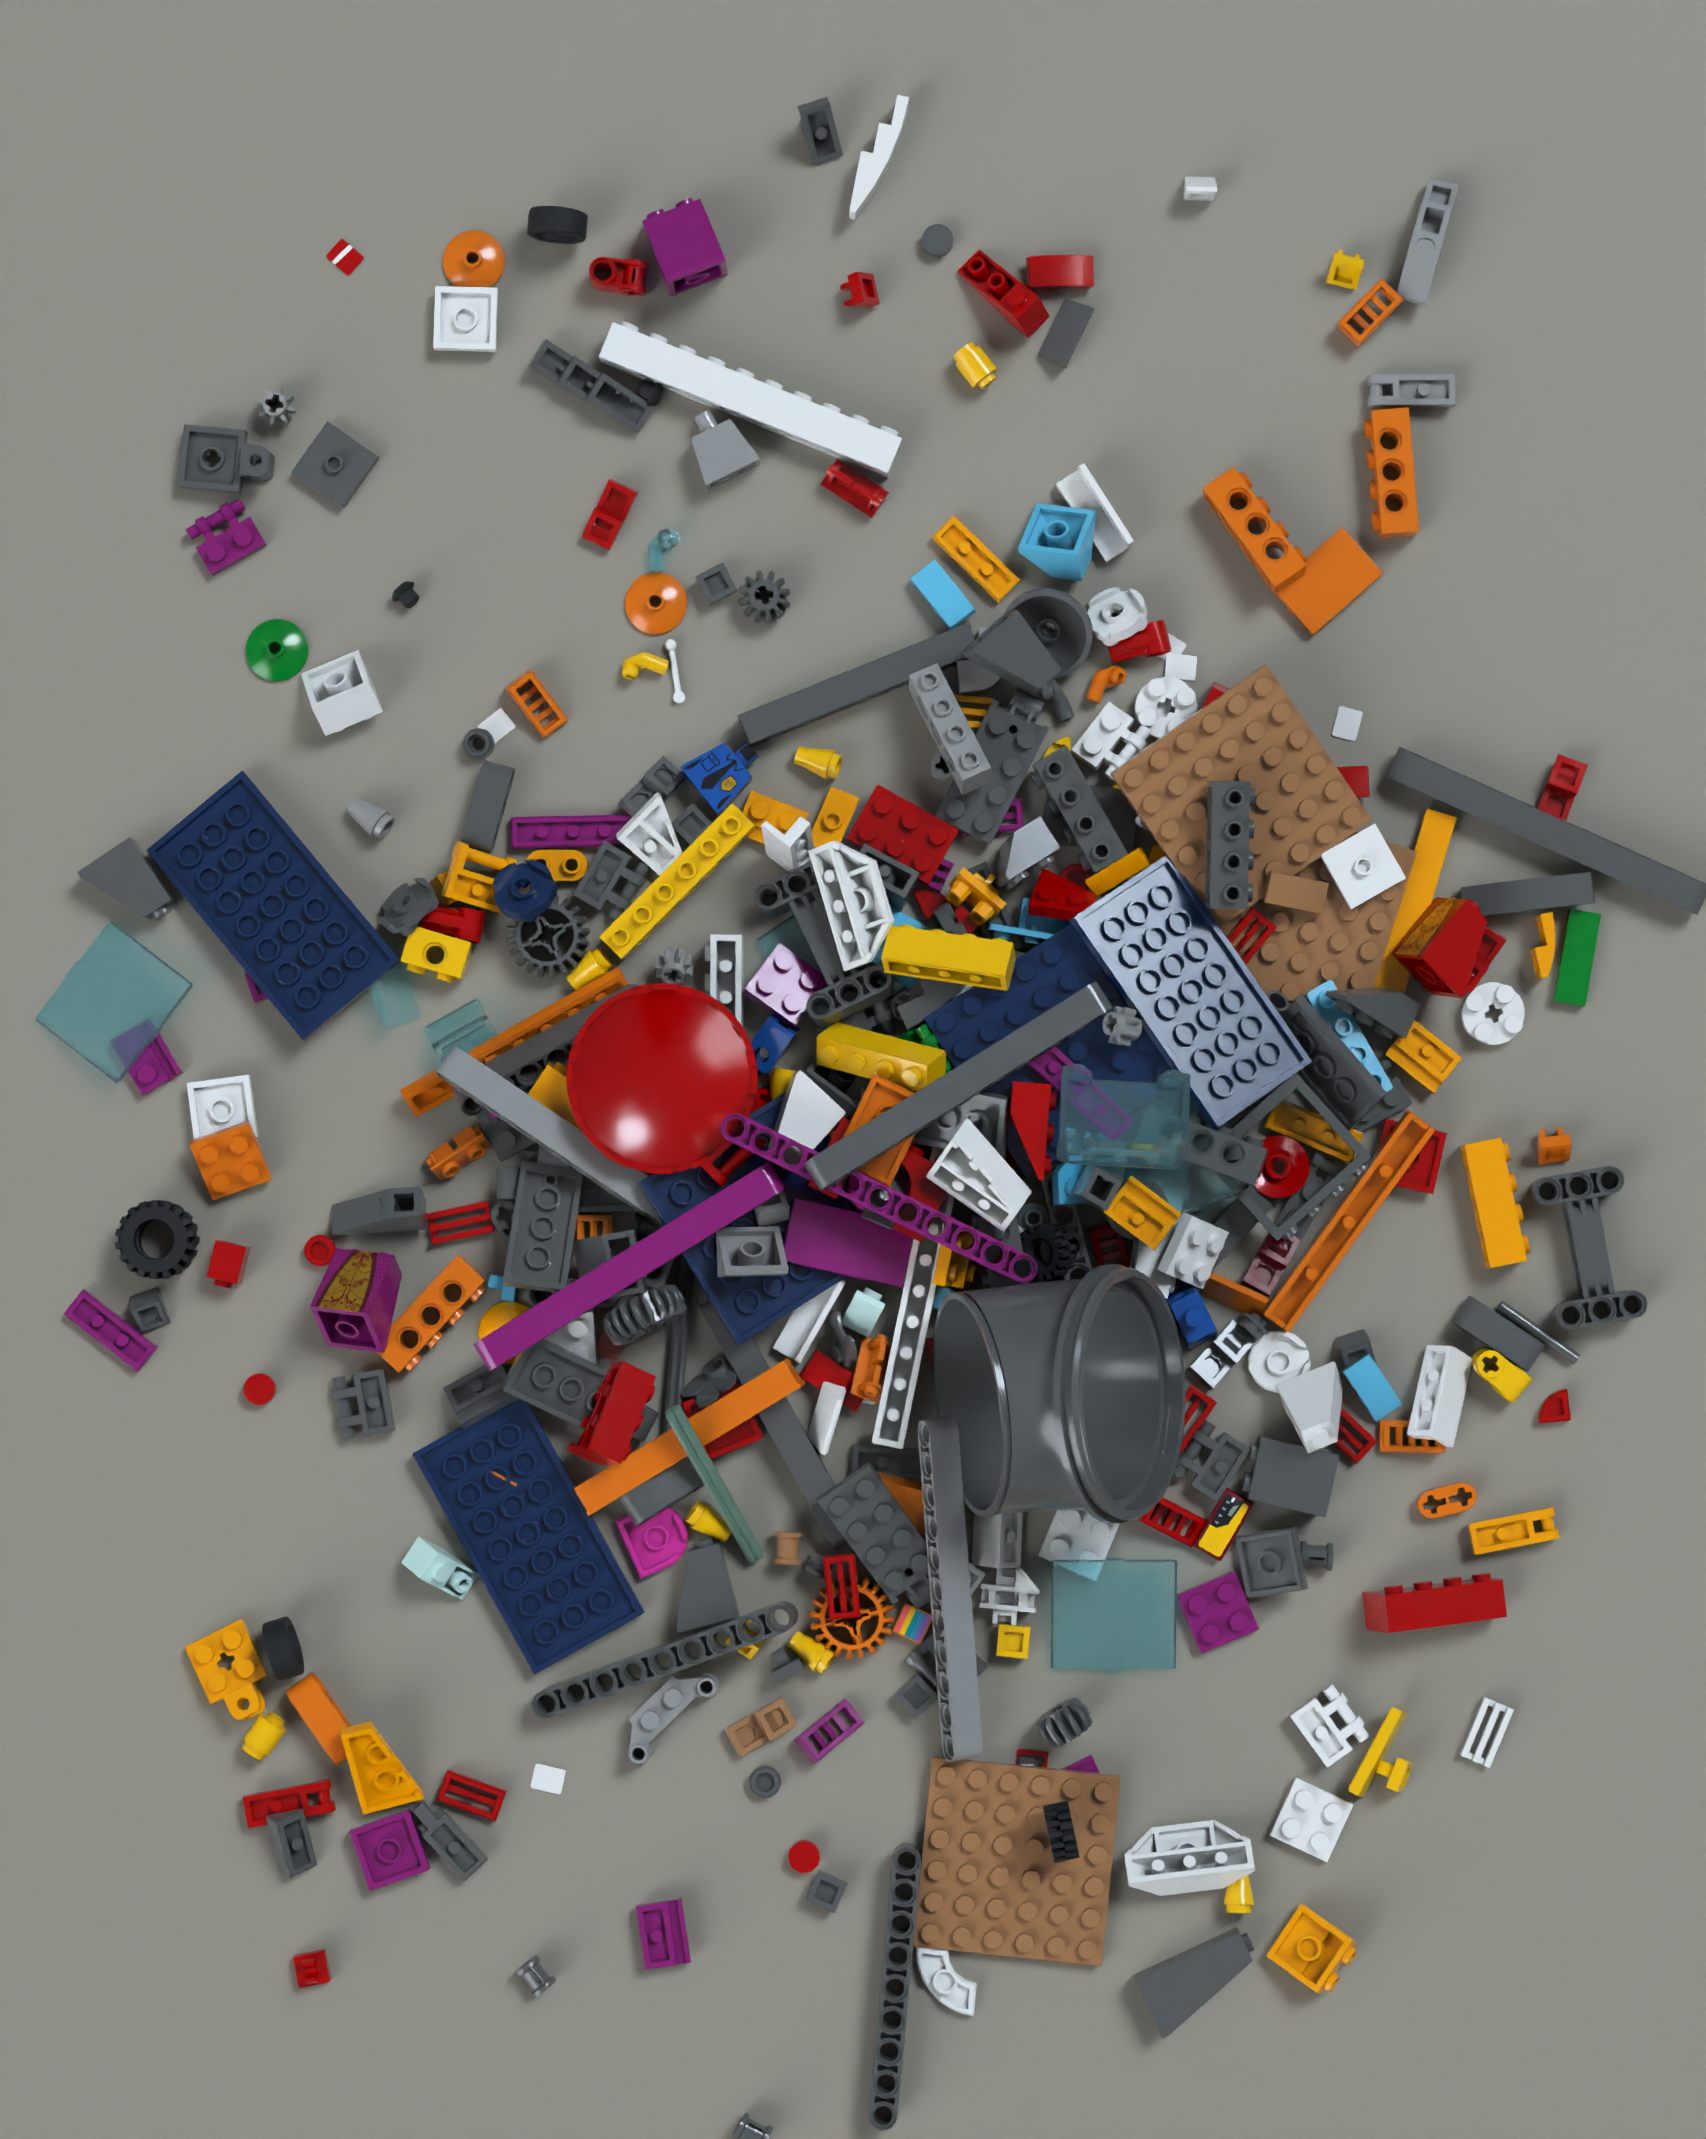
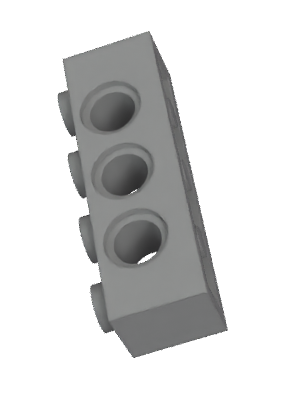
M938 663L910 674L909 692L961 794H966L991 783V766Z

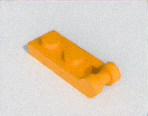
M1554 1506L1467 1523L1473 1554L1478 1555L1560 1538L1559 1530L1555 1528L1553 1517L1556 1516ZM1541 1520L1542 1531H1534L1533 1521Z

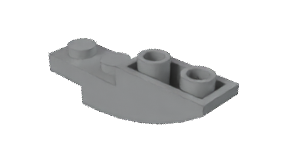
M1432 178L1428 180L1397 293L1405 301L1425 306L1427 304L1459 185Z

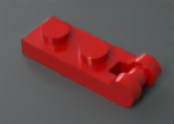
M331 1779L244 1795L242 1798L248 1828L267 1825V1816L302 1808L305 1817L336 1811L335 1801H331L329 1789H332ZM317 1792L319 1803L310 1805L308 1794Z

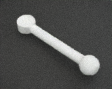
M668 639L665 642V648L669 651L675 688L673 700L675 703L681 704L685 701V694L681 691L675 655L677 643L673 639Z

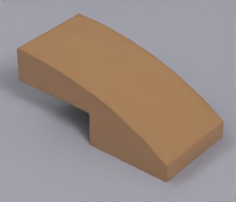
M1269 871L1263 902L1322 914L1329 883Z
M781 1697L724 1730L738 1756L742 1757L767 1741H771L797 1726V1723Z

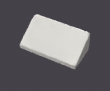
M823 1382L808 1431L810 1440L823 1455L828 1454L846 1393L845 1387L829 1382Z

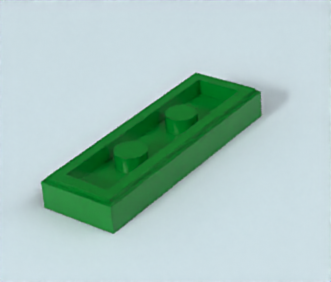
M1575 909L1568 910L1553 1002L1585 1007L1601 914Z

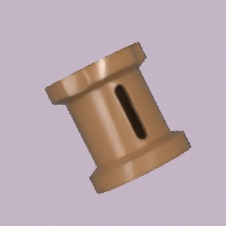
M775 1531V1537L778 1538L777 1557L774 1558V1563L801 1564L802 1559L799 1558V1539L803 1537V1532Z

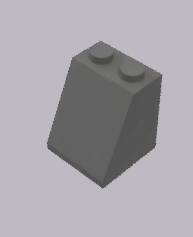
M1262 1436L1258 1437V1442L1253 1441L1249 1452V1460L1253 1461L1251 1473H1245L1242 1484V1491H1246L1245 1497L1250 1500L1326 1518L1339 1455L1320 1449L1308 1453L1302 1445Z

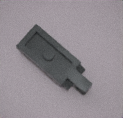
M422 1800L412 1812L423 1822L418 1826L423 1838L462 1880L466 1881L488 1860V1857L440 1807L434 1812Z

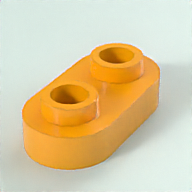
M537 850L532 852L526 859L546 861V867L550 870L554 882L580 881L588 869L586 857L577 850ZM569 860L577 861L578 867L576 870L569 871L566 868Z

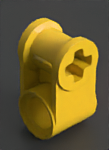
M1479 1349L1472 1356V1369L1511 1404H1514L1533 1380L1523 1370L1494 1350ZM1484 1357L1491 1359V1363L1494 1365L1491 1370L1484 1368L1485 1364L1482 1362Z

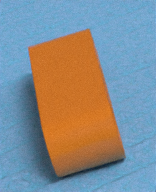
M311 1672L287 1689L286 1693L326 1753L336 1765H340L347 1760L340 1736V1729L352 1725L320 1679Z

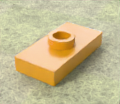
M830 787L812 829L814 848L831 841L842 842L845 830L849 826L860 798L835 787Z

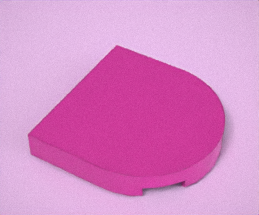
M667 1508L639 1526L635 1525L630 1515L615 1521L640 1579L671 1566L681 1558L687 1548L689 1538L687 1525L681 1515L671 1508Z

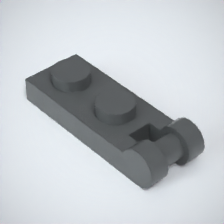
M1317 1149L1310 1160V1172L1306 1183L1297 1193L1289 1196L1274 1224L1278 1227L1343 1169L1345 1164L1338 1160L1333 1162L1325 1157L1326 1153ZM1318 1168L1328 1172L1324 1181L1314 1175ZM1306 1216L1296 1224L1299 1230L1293 1236L1302 1240L1315 1216L1310 1220Z

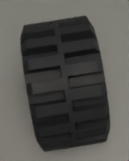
M162 1200L144 1201L139 1203L138 1206L130 1208L127 1211V1216L121 1218L119 1222L121 1223L120 1229H116L115 1236H118V1242H115L116 1249L120 1250L121 1255H119V1258L127 1264L126 1268L131 1272H136L138 1276L150 1279L170 1278L173 1275L182 1273L184 1268H188L191 1265V1259L196 1257L198 1252L196 1245L197 1243L200 1244V1237H197L196 1234L198 1227L196 1223H193L191 1214L185 1212L180 1205ZM153 1221L167 1223L174 1233L173 1248L163 1258L148 1256L141 1245L142 1232Z

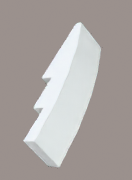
M897 95L892 124L879 123L873 153L865 151L860 153L849 219L856 220L874 195L890 166L903 131L909 107V97Z

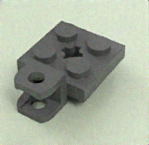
M184 424L177 486L183 489L241 494L243 479L265 482L273 478L275 456L263 446L247 444L248 432L246 430ZM212 451H216L217 456L221 458L215 467H210V464L205 462V457L211 456ZM262 460L261 464L256 467V463Z

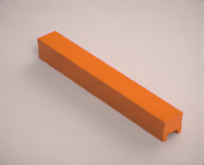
M1408 1109L1405 1111L1368 1164L1370 1166L1358 1176L1267 1302L1261 1314L1285 1331H1291L1435 1131L1432 1126Z
M786 1358L689 1417L688 1420L702 1445L705 1446L806 1383L804 1380H801L789 1358ZM671 1428L630 1453L621 1464L607 1467L573 1489L586 1508L587 1515L590 1516L688 1455Z

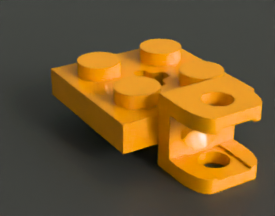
M240 1619L185 1647L210 1704H215L224 1699L231 1715L235 1719L247 1721L265 1711V1699L257 1682L269 1677V1674L244 1619ZM224 1653L227 1656H234L235 1661L231 1663L232 1669L230 1670L219 1665V1662L222 1660L221 1656ZM248 1699L250 1705L248 1709H245L244 1702Z

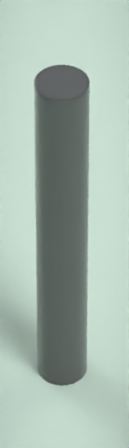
M1503 1300L1497 1306L1495 1311L1574 1365L1580 1354Z

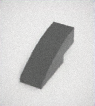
M930 979L921 981L920 986L924 994L897 1006L907 1031L925 1024L924 1017L956 998L966 985Z

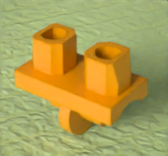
M963 867L948 885L950 889L946 899L954 906L959 907L964 900L973 906L974 909L968 916L977 926L983 925L988 920L991 922L1007 904L998 896L1000 891L991 885L996 878L992 873L987 879H984L977 872L973 875Z

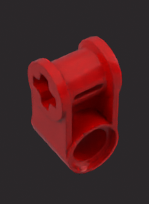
M598 257L592 261L589 267L590 283L599 291L621 293L628 296H645L647 291L644 288L645 271L649 269V263L637 259ZM600 268H606L612 273L607 280H599L594 274ZM633 273H636L635 282L632 283Z

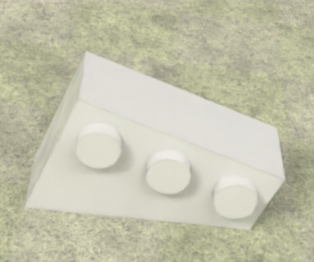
M968 1118L925 1176L1003 1232L1032 1193L1030 1188Z

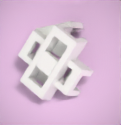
M1021 1567L1016 1570L997 1568L996 1583L981 1584L982 1595L979 1608L993 1609L992 1623L997 1624V1621L1011 1622V1625H1016L1017 1611L1035 1613V1594L1038 1595L1041 1591Z

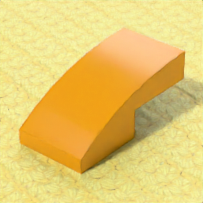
M1553 912L1540 914L1535 917L1542 946L1531 949L1530 953L1537 980L1548 977L1552 967L1555 951Z

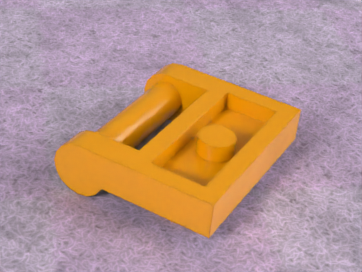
M458 841L452 852L451 865L441 895L501 914L502 912L494 900L493 882L495 879L463 869L465 861L468 860L501 871L511 863L515 862L517 865V860L511 857L503 859L469 848L467 843Z

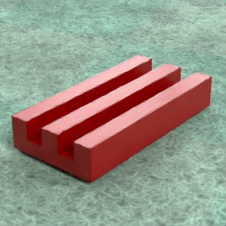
M1254 907L1247 911L1226 936L1232 944L1254 917L1257 918L1234 947L1236 952L1239 953L1262 924L1266 926L1241 956L1245 965L1277 928Z
M488 1201L426 1214L432 1237V1245L495 1231ZM482 1208L484 1210L482 1215L441 1224L435 1223L436 1218ZM486 1220V1227L438 1237L437 1231Z
M1192 1384L1185 1392V1404L1193 1393L1197 1398L1185 1413L1184 1426L1202 1401L1208 1404L1182 1439L1180 1454L1192 1439L1196 1429L1200 1428L1217 1404L1216 1401Z
M1341 1407L1340 1416L1357 1430L1368 1443L1364 1446L1339 1423V1432L1360 1451L1354 1454L1340 1439L1334 1444L1355 1464H1358L1378 1441Z
M855 1553L823 1556L829 1620L861 1617ZM843 1561H849L854 1611L848 1612ZM831 1562H836L841 1606V1612L835 1613Z
M448 1769L436 1800L496 1822L507 1790ZM453 1779L498 1795L497 1800L451 1784L450 1780ZM449 1790L494 1807L493 1811L491 1812L445 1795L446 1791Z

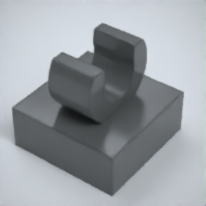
M784 1647L772 1652V1656L778 1665L777 1668L771 1670V1675L776 1684L805 1669L801 1658L797 1656L790 1660Z

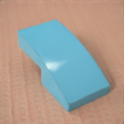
M935 559L910 578L913 585L931 604L933 610L950 630L956 628L976 612L968 599Z
M1368 1353L1342 1370V1373L1356 1391L1358 1398L1375 1422L1402 1405Z

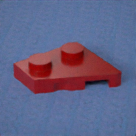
M1044 869L1040 873L1030 899L1028 914L1070 921L1071 918L1097 902V895Z

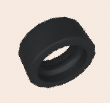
M532 207L528 215L527 234L534 239L560 244L581 243L586 239L588 216L582 211L568 207Z
M285 1616L263 1623L262 1635L264 1646L276 1678L282 1681L302 1675L304 1673L303 1654L290 1618Z

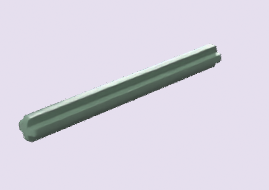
M674 1405L665 1411L666 1419L746 1559L751 1563L761 1559L763 1553L758 1541L681 1406Z

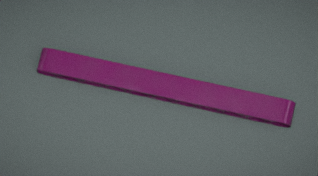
M729 1114L722 1120L720 1129L725 1139L815 1183L804 1163L819 1152L741 1114ZM730 1119H739L744 1124V1131L740 1136L732 1137L726 1132V1123ZM765 1132L772 1137L773 1143L769 1150L760 1151L756 1148L754 1140L759 1133ZM788 1147H797L801 1152V1160L796 1165L787 1164L783 1158L784 1151ZM858 1171L851 1174L858 1179L859 1183L857 1190L853 1193L843 1191L841 1181L828 1188V1190L1014 1281L1021 1283L1029 1282L1037 1273V1264L1031 1256ZM875 1189H882L887 1194V1201L881 1207H875L870 1202V1194ZM904 1203H911L915 1207L916 1214L910 1221H903L899 1217V1208ZM933 1217H940L944 1222V1230L938 1235H932L927 1229L928 1221ZM962 1231L970 1232L973 1237V1242L967 1249H961L956 1244V1237ZM990 1245H997L1001 1250V1258L995 1263H989L985 1258V1250ZM1019 1259H1025L1030 1264V1270L1024 1277H1018L1013 1270L1015 1262Z
M770 1161L480 1339L473 1346L489 1372L782 1192L786 1189L785 1185Z

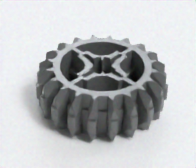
M557 894L546 911L559 912L570 921L564 924L551 925L542 913L535 920L537 932L525 942H523V932L527 922H523L521 919H512L518 922L517 926L508 925L506 927L507 931L515 933V937L506 938V943L517 945V947L509 951V954L511 956L521 954L522 956L517 959L516 964L522 966L528 961L529 964L526 967V972L529 974L533 972L535 966L538 967L537 976L539 978L544 977L545 969H549L551 978H556L555 968L560 967L563 975L568 974L565 964L569 962L576 968L578 963L573 957L578 955L580 958H584L586 955L583 951L579 950L580 945L590 946L588 940L581 939V935L591 933L590 929L580 928L579 926L587 922L586 916L576 919L575 916L581 909L575 906L570 911L567 910L571 903L568 898L562 902L561 906L558 905L559 896ZM541 922L551 932L553 929L556 930V934L552 937L555 950H553L550 944H547L546 940L543 943L540 941V938L544 936V928ZM573 930V943L569 951L563 956L559 947V941L564 935L568 934L567 932ZM546 947L552 954L554 961L537 960L531 957L527 951L533 948Z
M664 1285L653 1290L650 1289L634 1298H630V1300L621 1303V1305L608 1312L603 1319L604 1329L614 1345L631 1344L677 1322L688 1310L685 1305L686 1301L676 1285Z

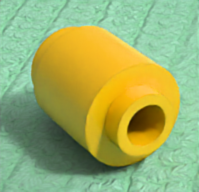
M973 342L966 344L953 356L957 362L955 366L973 389L980 386L984 390L997 379L994 375L998 371L997 367L980 346L976 347Z
M271 1711L267 1715L260 1713L243 1738L245 1742L242 1745V1749L252 1757L263 1761L265 1756H270L287 1731L283 1726L285 1721Z

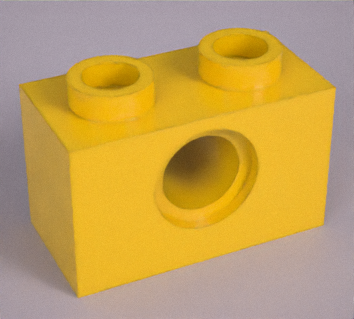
M417 927L412 934L407 936L400 961L408 964L406 968L408 971L424 975L425 970L437 973L436 979L454 984L455 979L464 980L474 944ZM436 947L442 948L444 951L443 961L439 964H431L428 959L429 952Z

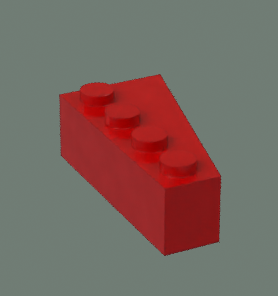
M1491 1573L1473 1574L1472 1580L1462 1581L1461 1577L1443 1578V1583L1432 1584V1581L1414 1582L1412 1587L1391 1585L1385 1586L1384 1590L1362 1592L1366 1630L1395 1633L1507 1617L1503 1579L1491 1578Z

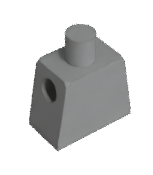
M711 410L702 412L694 418L701 433L693 436L691 441L707 491L760 465L758 455L731 419L718 424Z

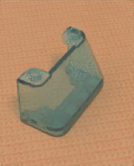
M1082 1064L1062 1066L1056 1147L1057 1159L1064 1163L1166 1170L1182 1167L1189 1144L1190 1074L1182 1073L1178 1070H1167L1158 1076L1156 1083L1093 1079V1073Z

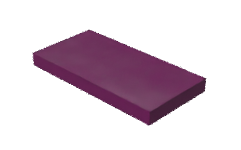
M795 1198L792 1201L783 1246L788 1263L903 1288L913 1238L895 1229H887L861 1218V1213Z

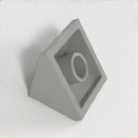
M779 1226L723 1227L716 1232L717 1277L781 1276L788 1274L789 1268Z

